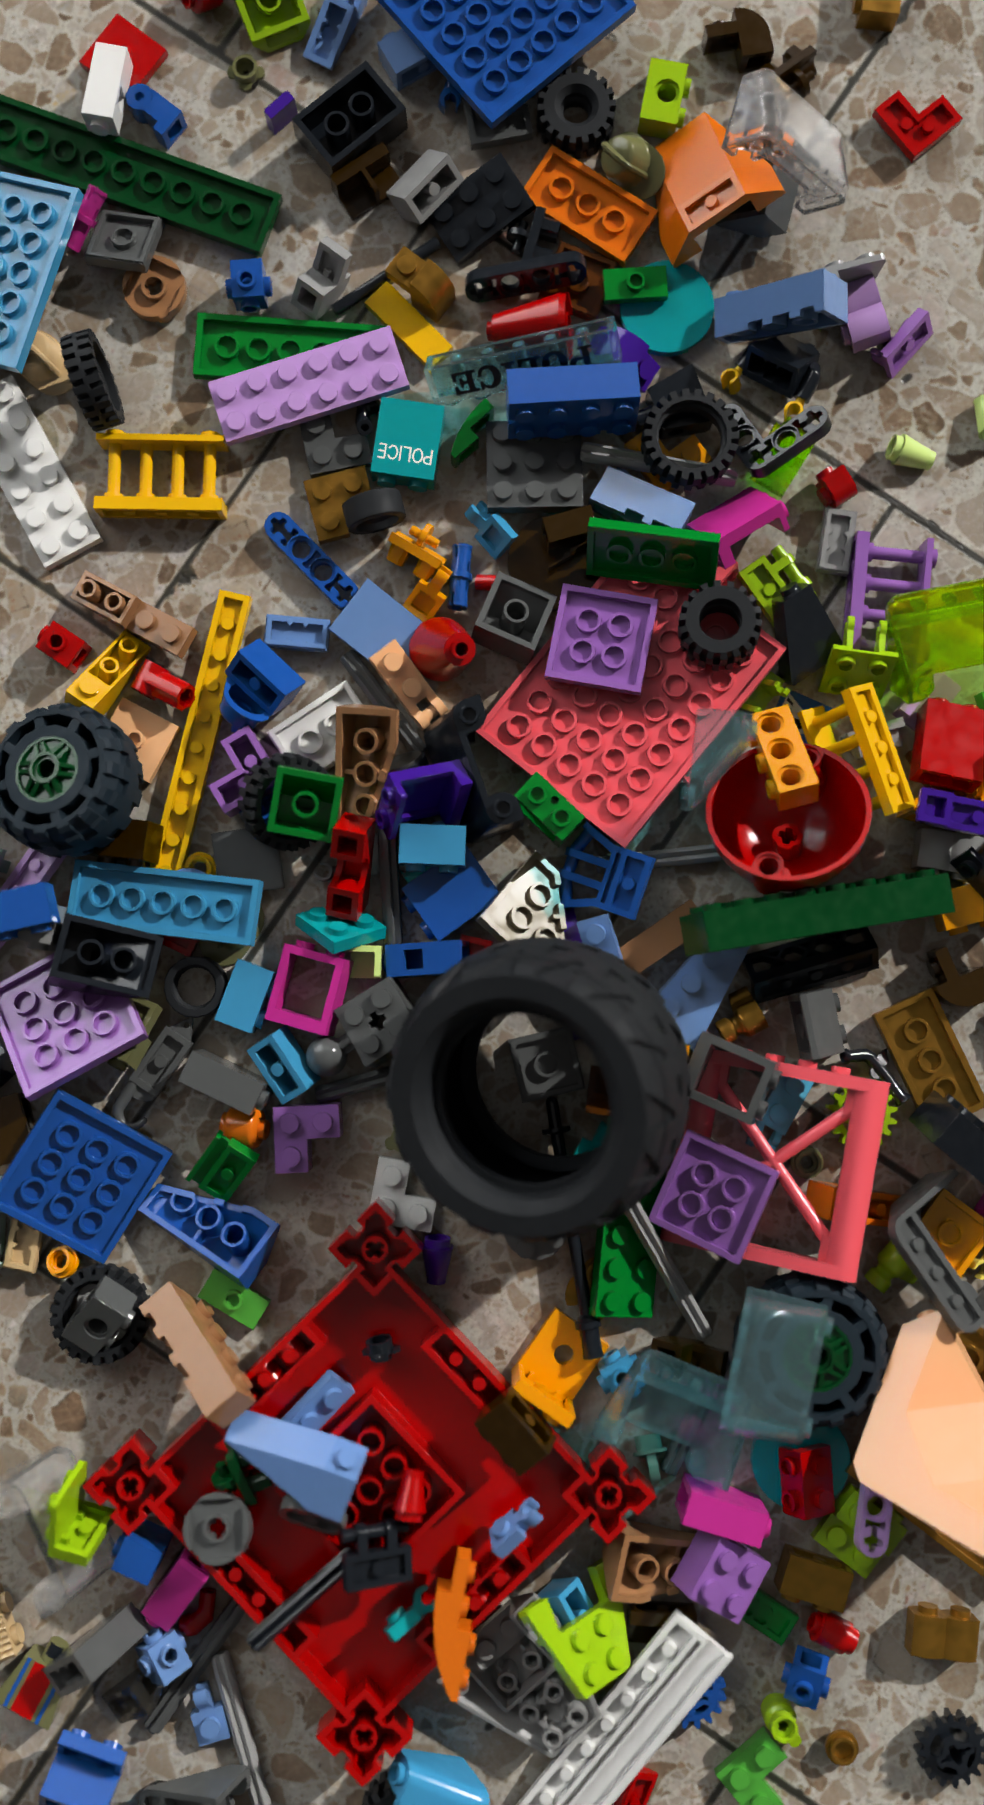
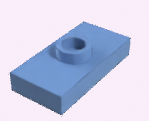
M267 614L264 643L273 649L328 653L330 631L328 629L331 626V620Z

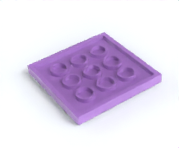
M55 953L0 982V1032L24 1096L31 1102L149 1038L132 998L81 993L48 985L49 972Z

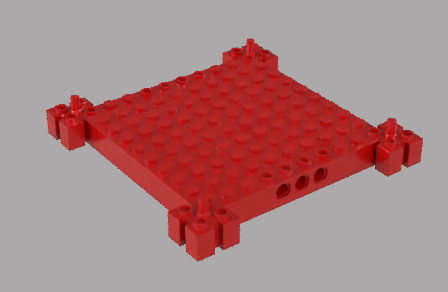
M379 1197L359 1215L357 1221L362 1227L358 1231L349 1225L327 1248L345 1268L353 1261L356 1265L244 1372L252 1383L250 1391L256 1401L247 1410L280 1420L328 1369H331L352 1384L355 1393L319 1430L369 1448L345 1511L348 1515L345 1529L352 1528L354 1523L364 1522L366 1525L381 1523L383 1518H395V1511L392 1508L403 1478L404 1468L424 1470L426 1514H422V1522H408L409 1532L397 1534L398 1543L407 1542L411 1545L413 1581L346 1593L343 1590L342 1579H340L273 1639L274 1643L333 1705L319 1719L315 1737L333 1757L341 1750L346 1754L344 1768L362 1788L382 1769L385 1751L393 1758L412 1739L414 1720L399 1706V1703L438 1665L434 1644V1610L422 1616V1619L396 1642L390 1641L382 1630L388 1625L386 1618L400 1606L404 1609L408 1606L410 1607L412 1605L413 1592L420 1585L426 1584L428 1586V1589L421 1595V1602L424 1605H428L434 1600L438 1578L452 1579L458 1546L470 1548L471 1561L476 1562L473 1584L466 1583L464 1593L465 1596H470L466 1619H471L472 1632L587 1517L589 1525L609 1545L628 1526L625 1513L631 1509L638 1516L657 1497L653 1485L635 1466L628 1472L625 1471L628 1468L625 1455L608 1437L602 1440L588 1454L589 1467L532 1406L530 1407L557 1437L550 1454L520 1477L503 1462L500 1453L490 1442L482 1438L474 1423L483 1407L512 1385L402 1270L423 1250L424 1244L407 1226L398 1232L391 1225L395 1221L396 1215ZM378 1334L392 1335L393 1344L399 1345L401 1349L400 1352L392 1354L393 1357L390 1360L375 1363L370 1360L369 1356L362 1355V1350L367 1347L366 1340ZM202 1413L156 1459L152 1455L158 1447L139 1428L120 1446L112 1457L110 1456L87 1479L82 1487L99 1506L107 1499L114 1505L115 1509L110 1517L127 1536L152 1511L188 1549L183 1537V1524L186 1514L202 1496L222 1491L214 1488L211 1478L217 1470L215 1467L216 1463L225 1461V1456L228 1453L224 1439L230 1424L224 1429L205 1418ZM273 1481L272 1486L257 1492V1503L248 1507L253 1519V1533L249 1546L243 1554L231 1562L214 1566L204 1564L198 1560L199 1557L192 1550L189 1551L258 1625L342 1550L350 1547L354 1551V1542L342 1544L339 1535L326 1534L283 1519L278 1512L283 1497L289 1494L273 1484ZM237 1486V1490L232 1494H234L237 1497L243 1498ZM531 1497L540 1504V1508L536 1511L543 1516V1519L537 1526L529 1527L525 1531L527 1538L502 1560L492 1551L489 1529L498 1518L503 1517L512 1508L518 1511L521 1504ZM217 1518L216 1523L212 1524L210 1529L217 1533V1538H222V1532L226 1531V1526L220 1518ZM383 1537L368 1539V1549L384 1546Z

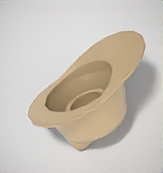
M37 330L23 372L20 375L37 390L46 395H63L73 388L68 378V371L64 365L65 360L62 357L60 342L50 334Z

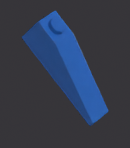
M159 1183L138 1208L140 1213L246 1290L267 1264L281 1227L277 1222L254 1207L240 1206L228 1203L223 1199H212L196 1195L191 1191Z

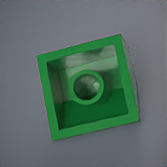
M278 765L266 831L331 843L332 828L337 823L344 778Z

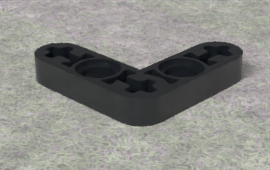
M730 403L724 407L725 409L731 408L734 413L733 419H736L738 423L737 432H739V439L745 435L753 436L749 444L737 447L736 455L748 472L755 478H764L825 437L832 425L824 407L819 405L810 406L763 439L740 406ZM814 420H817V421L820 422V423L817 424V425H814V424L811 423V422L814 421ZM801 428H802L803 432L805 433L803 436H801V434H800V432H799V430H800ZM789 436L795 437V441L791 446L786 448L780 447V443L784 438ZM774 448L777 454L773 455L770 450ZM759 458L764 460V462L761 464H758L756 461Z

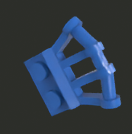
M586 821L582 826L584 830L570 847H566L564 854L567 857L563 869L559 868L561 904H564V909L597 907L628 919L636 920L656 859L617 846L606 835ZM595 838L611 852V856L608 861L582 851ZM579 859L606 868L602 882L575 873ZM572 881L599 890L597 897L573 899Z

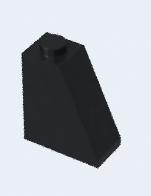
M796 581L782 587L779 590L780 595L772 600L775 639L787 647L786 652L778 661L779 677L785 681L784 683L793 686L827 663L833 644L842 645L843 643L812 586Z

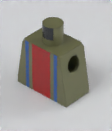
M52 1636L46 1648L33 1644L1 1685L0 1705L48 1731L60 1710L64 1697H59L42 1669L68 1649V1642L61 1637Z

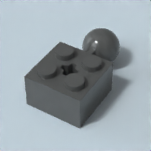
M388 976L334 1010L346 1033L339 1038L320 1036L309 1044L306 1051V1062L313 1073L321 1077L337 1075L345 1067L348 1054L354 1050L357 1051L365 1067L377 1068L393 1058L391 1053L405 1019L414 1007L399 980ZM381 1016L386 1017V1020L383 1021V1029L378 1028V1020Z

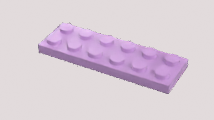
M390 325L207 382L228 446L369 403L382 397L410 390Z

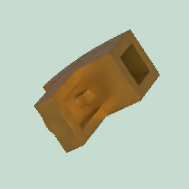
M406 246L402 247L385 269L386 277L411 294L412 306L435 323H438L456 299L454 285L444 271L432 260L428 259L426 262Z

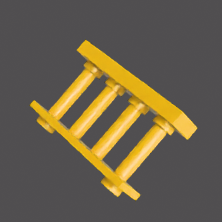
M108 429L106 433H96V440L101 448L108 450L107 492L104 493V496H94L93 505L94 510L101 518L227 520V506L222 498L215 495L217 452H229V446L224 435H220L216 431H203L201 434L125 433L119 429ZM121 450H140L139 493H136V496H123L120 493ZM153 451H172L171 493L167 497H155L152 494ZM185 451H204L203 494H200L199 497H187L184 494Z
M872 682L841 691L844 704L825 712L823 705L797 712L808 744L825 748L840 757L841 754L860 746L866 765L855 770L863 780L870 777L877 793V796L871 798L872 811L882 808L884 816H888L916 806ZM849 716L855 734L836 742L830 724Z

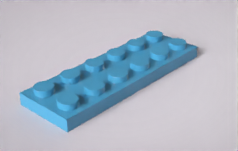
M75 859L67 913L161 936L254 947L264 882L255 879Z

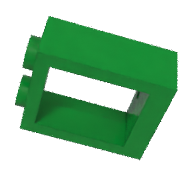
M537 771L514 795L520 804L523 815L558 848L576 831L585 818ZM553 797H558L559 802H557Z

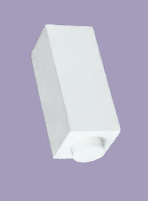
M95 42L81 114L87 130L96 135L107 136L109 134L119 136L126 105V92L129 89L133 71V64L127 47Z

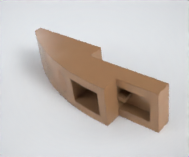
M87 570L83 573L70 596L72 600L104 619L180 659H183L198 633L195 628L141 601L137 596Z

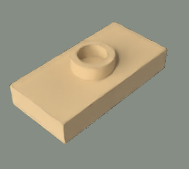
M12 1217L2 1267L33 1274L36 1273L45 1234Z

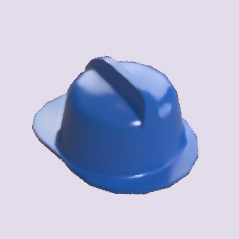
M229 676L226 677L223 697L220 703V713L231 724L230 731L235 733L238 729H242L247 725L253 729L260 722L267 721L270 715Z

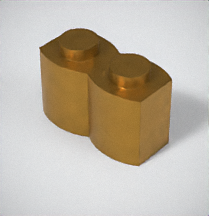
M918 1602V1606H908L904 1647L910 1655L920 1658L976 1663L980 1621L971 1613L969 1608L952 1605L950 1609L940 1610L933 1603Z

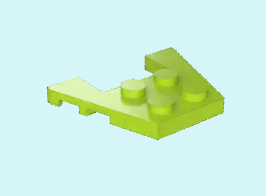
M602 1558L587 1567L599 1599L598 1603L560 1629L556 1623L548 1598H539L517 1612L523 1624H529L538 1637L536 1640L538 1645L544 1646L555 1661L553 1666L577 1700L589 1698L631 1667L623 1602H611L608 1599Z

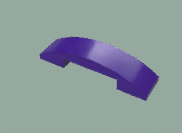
M925 787L920 788L915 821L947 830L984 837V801L955 796V793Z

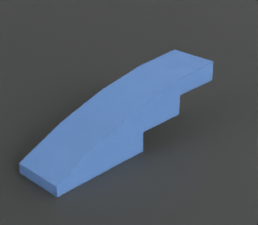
M324 0L303 57L332 71L345 49L368 0Z

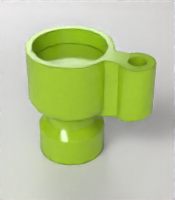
M891 1240L878 1254L877 1267H871L864 1275L883 1294L890 1288L893 1278L902 1279L912 1285L917 1281V1278Z
M781 1693L767 1695L760 1705V1713L766 1728L772 1732L773 1737L778 1742L789 1743L791 1747H798L801 1744V1737L798 1733L796 1713L791 1701L783 1698L784 1694Z

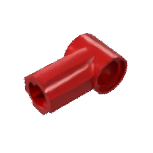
M145 659L130 686L153 701L158 699L180 711L191 707L195 700L194 686L171 675L168 670L148 659Z

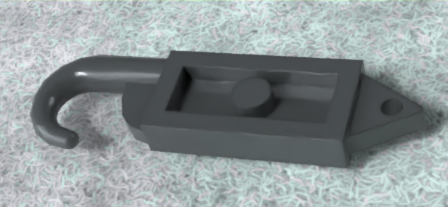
M193 1017L171 1027L169 1025L165 1026L140 1062L137 1070L132 1073L129 1081L115 1099L112 1107V1117L135 1130L142 1128L147 1123V1118L145 1117L134 1123L127 1121L123 1114L124 1109L133 1097L146 1102L152 1101L159 1096L195 1044L192 1042ZM186 1022L189 1023L188 1028L185 1027Z

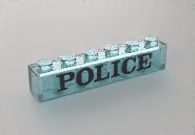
M610 316L427 356L424 374L433 403L436 405L453 406L462 400L472 398L482 400L492 394L506 392V369L622 363V348L615 317Z

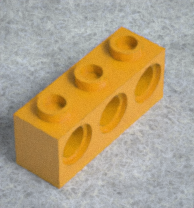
M788 704L750 714V728L745 729L749 747H755L758 753L755 755V760L759 773H765L767 777L765 787L769 800L775 799L779 811L817 802L819 781Z

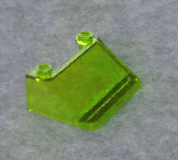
M984 578L895 595L888 601L885 608L887 651L898 652V660L889 679V688L907 704L920 702L929 697L935 688L933 674L984 664Z

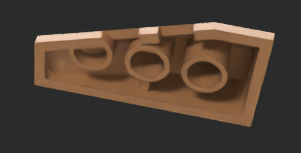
M626 1521L628 1526L609 1545L605 1541L603 1542L602 1559L608 1599L611 1602L642 1604L651 1601V1597L665 1593L671 1596L679 1593V1588L670 1580L695 1534L641 1522Z

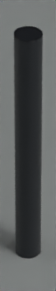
M433 237L412 252L424 260L441 249V245L438 239ZM383 270L330 306L338 317L374 293L386 281L391 282L392 280L385 276V270Z

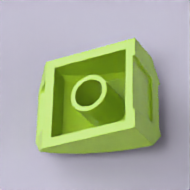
M234 0L252 45L267 53L302 40L311 24L303 0Z

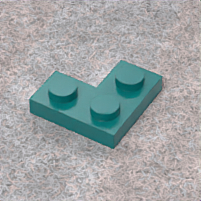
M313 907L308 911L296 914L295 926L332 954L386 938L387 927L368 913H362L357 922L346 919L340 920L337 917L325 915L326 908Z

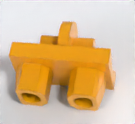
M429 523L423 530L414 525L411 527L409 534L416 537L417 541L400 531L397 533L392 532L388 538V541L392 544L386 559L403 567L409 555H414L419 558V561L412 574L420 579H424L426 582L448 560L426 547L428 544L437 549L441 542L432 536L434 526Z

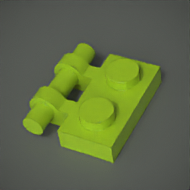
M781 544L771 551V554L776 559L774 564L771 565L766 556L763 555L737 574L738 579L747 589L750 595L753 594L757 599L756 604L760 606L761 611L773 627L772 600L780 595L779 590L786 585L778 573L784 571L791 582L813 584L808 576H803L794 563L796 561L791 552L787 554Z

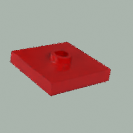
M118 13L95 40V42L128 48L133 64L129 88L137 83L146 85L169 56L167 49ZM95 42L79 60L81 67L88 73L90 71Z

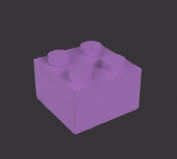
M698 1530L670 1581L688 1598L739 1625L771 1563L744 1543Z

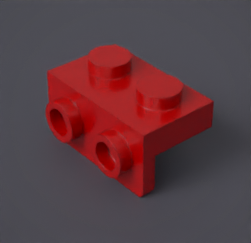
M817 1443L798 1449L788 1446L779 1447L783 1512L804 1521L834 1513L835 1501L830 1445Z

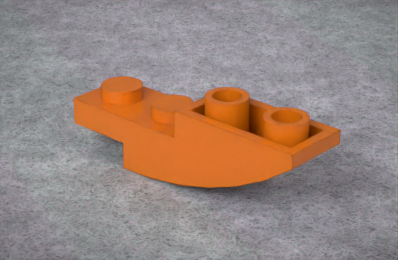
M460 1546L457 1548L452 1579L438 1578L433 1628L436 1658L443 1685L450 1701L458 1703L460 1690H467L470 1668L465 1667L467 1655L473 1656L477 1636L476 1633H471V1619H466L470 1596L464 1595L466 1583L473 1584L476 1562L471 1561V1549Z

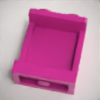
M751 486L686 524L688 530L721 534L717 565L724 569L736 563L730 548L734 543L766 524H770L782 532L790 529L787 520L789 512L786 505L781 500H776L766 492H761Z

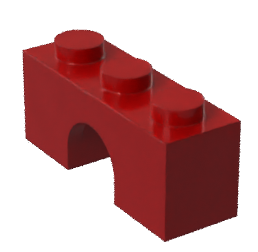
M345 812L333 826L330 857L337 859V866L334 877L327 888L325 915L357 922L367 907L376 828L375 818Z

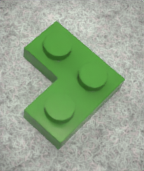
M762 1726L715 1767L714 1771L740 1805H784L780 1796L764 1777L787 1758V1755L766 1727Z

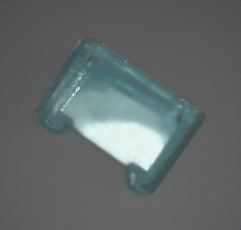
M747 1286L718 1433L733 1437L801 1444L803 1438L810 1439L813 1418L808 1417L812 1392L824 1337H831L834 1317L828 1316L829 1308L827 1305Z

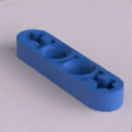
M282 512L270 514L264 524L268 538L335 607L343 611L349 602L346 599H343L341 602L339 601L340 594L333 585L337 581L344 591L347 592L351 589L350 594L353 598L358 591L356 584L287 514ZM277 522L281 525L285 522L284 527L292 537L288 543L281 532L278 531L273 534L275 531L274 523ZM303 542L310 546V553L305 558L300 559L295 557L292 551L296 544ZM320 565L331 567V577L325 581L318 580L314 575L317 567Z

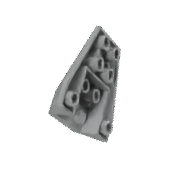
M535 1592L509 1599L472 1632L476 1633L477 1636L473 1656L467 1655L465 1667L470 1668L468 1686L466 1691L460 1690L457 1704L546 1756L553 1758L600 1718L601 1711L593 1695L584 1700L576 1699L553 1666L555 1661L544 1646L538 1645L536 1642L538 1637L529 1624H523L517 1612L539 1599ZM554 1614L556 1623L558 1625V1628L560 1629L562 1626L557 1616ZM439 1674L437 1676L436 1681L446 1691L443 1685L441 1675Z

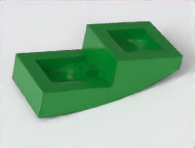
M486 398L471 412L456 436L451 451V464L455 469L479 448V437L476 434L486 426V421L494 419V407Z

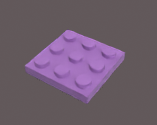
M563 583L544 675L545 679L640 696L659 599Z
M687 1129L648 1218L650 1222L739 1265L777 1182L780 1171L691 1129Z

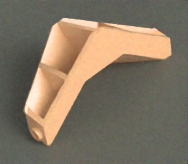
M930 1309L919 1313L916 1316L917 1319L901 1326L853 1464L860 1483L984 1557V1382L958 1333L949 1327L939 1310Z

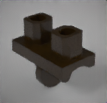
M793 45L783 54V64L778 68L770 62L760 68L759 80L765 88L766 102L773 106L784 97H789L794 93L799 98H804L810 94L809 83L817 75L814 64V57L816 56V49L810 45L801 50L796 45Z

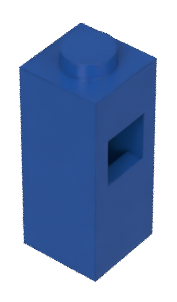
M459 939L385 945V953L382 955V967L386 972V977L440 976L453 965L470 956L469 941Z

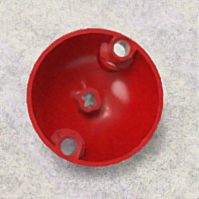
M804 743L819 781L817 802L779 811L775 799L769 800L765 787V781H767L765 773L760 774L755 760V755L758 754L756 748L736 757L725 766L715 778L709 790L706 801V821L716 851L728 866L742 878L752 883L756 890L762 894L769 895L779 891H796L824 884L838 875L855 859L866 840L872 819V802L868 788L860 774L851 764L825 748Z

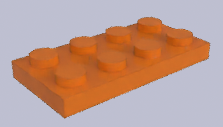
M551 145L524 186L535 206L546 208V217L561 222L562 230L605 257L619 262V265L623 268L658 214L657 209L554 145Z

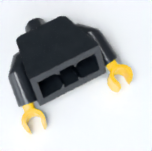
M788 335L756 340L749 344L745 352L735 362V369L729 368L721 373L722 388L725 389L729 384L730 394L738 393L741 390L739 377L743 374L789 399L794 397L796 400L788 402L784 407V422H786L790 415H798L804 411L803 405L809 403L818 387L821 367L818 364L820 353L813 344H804Z

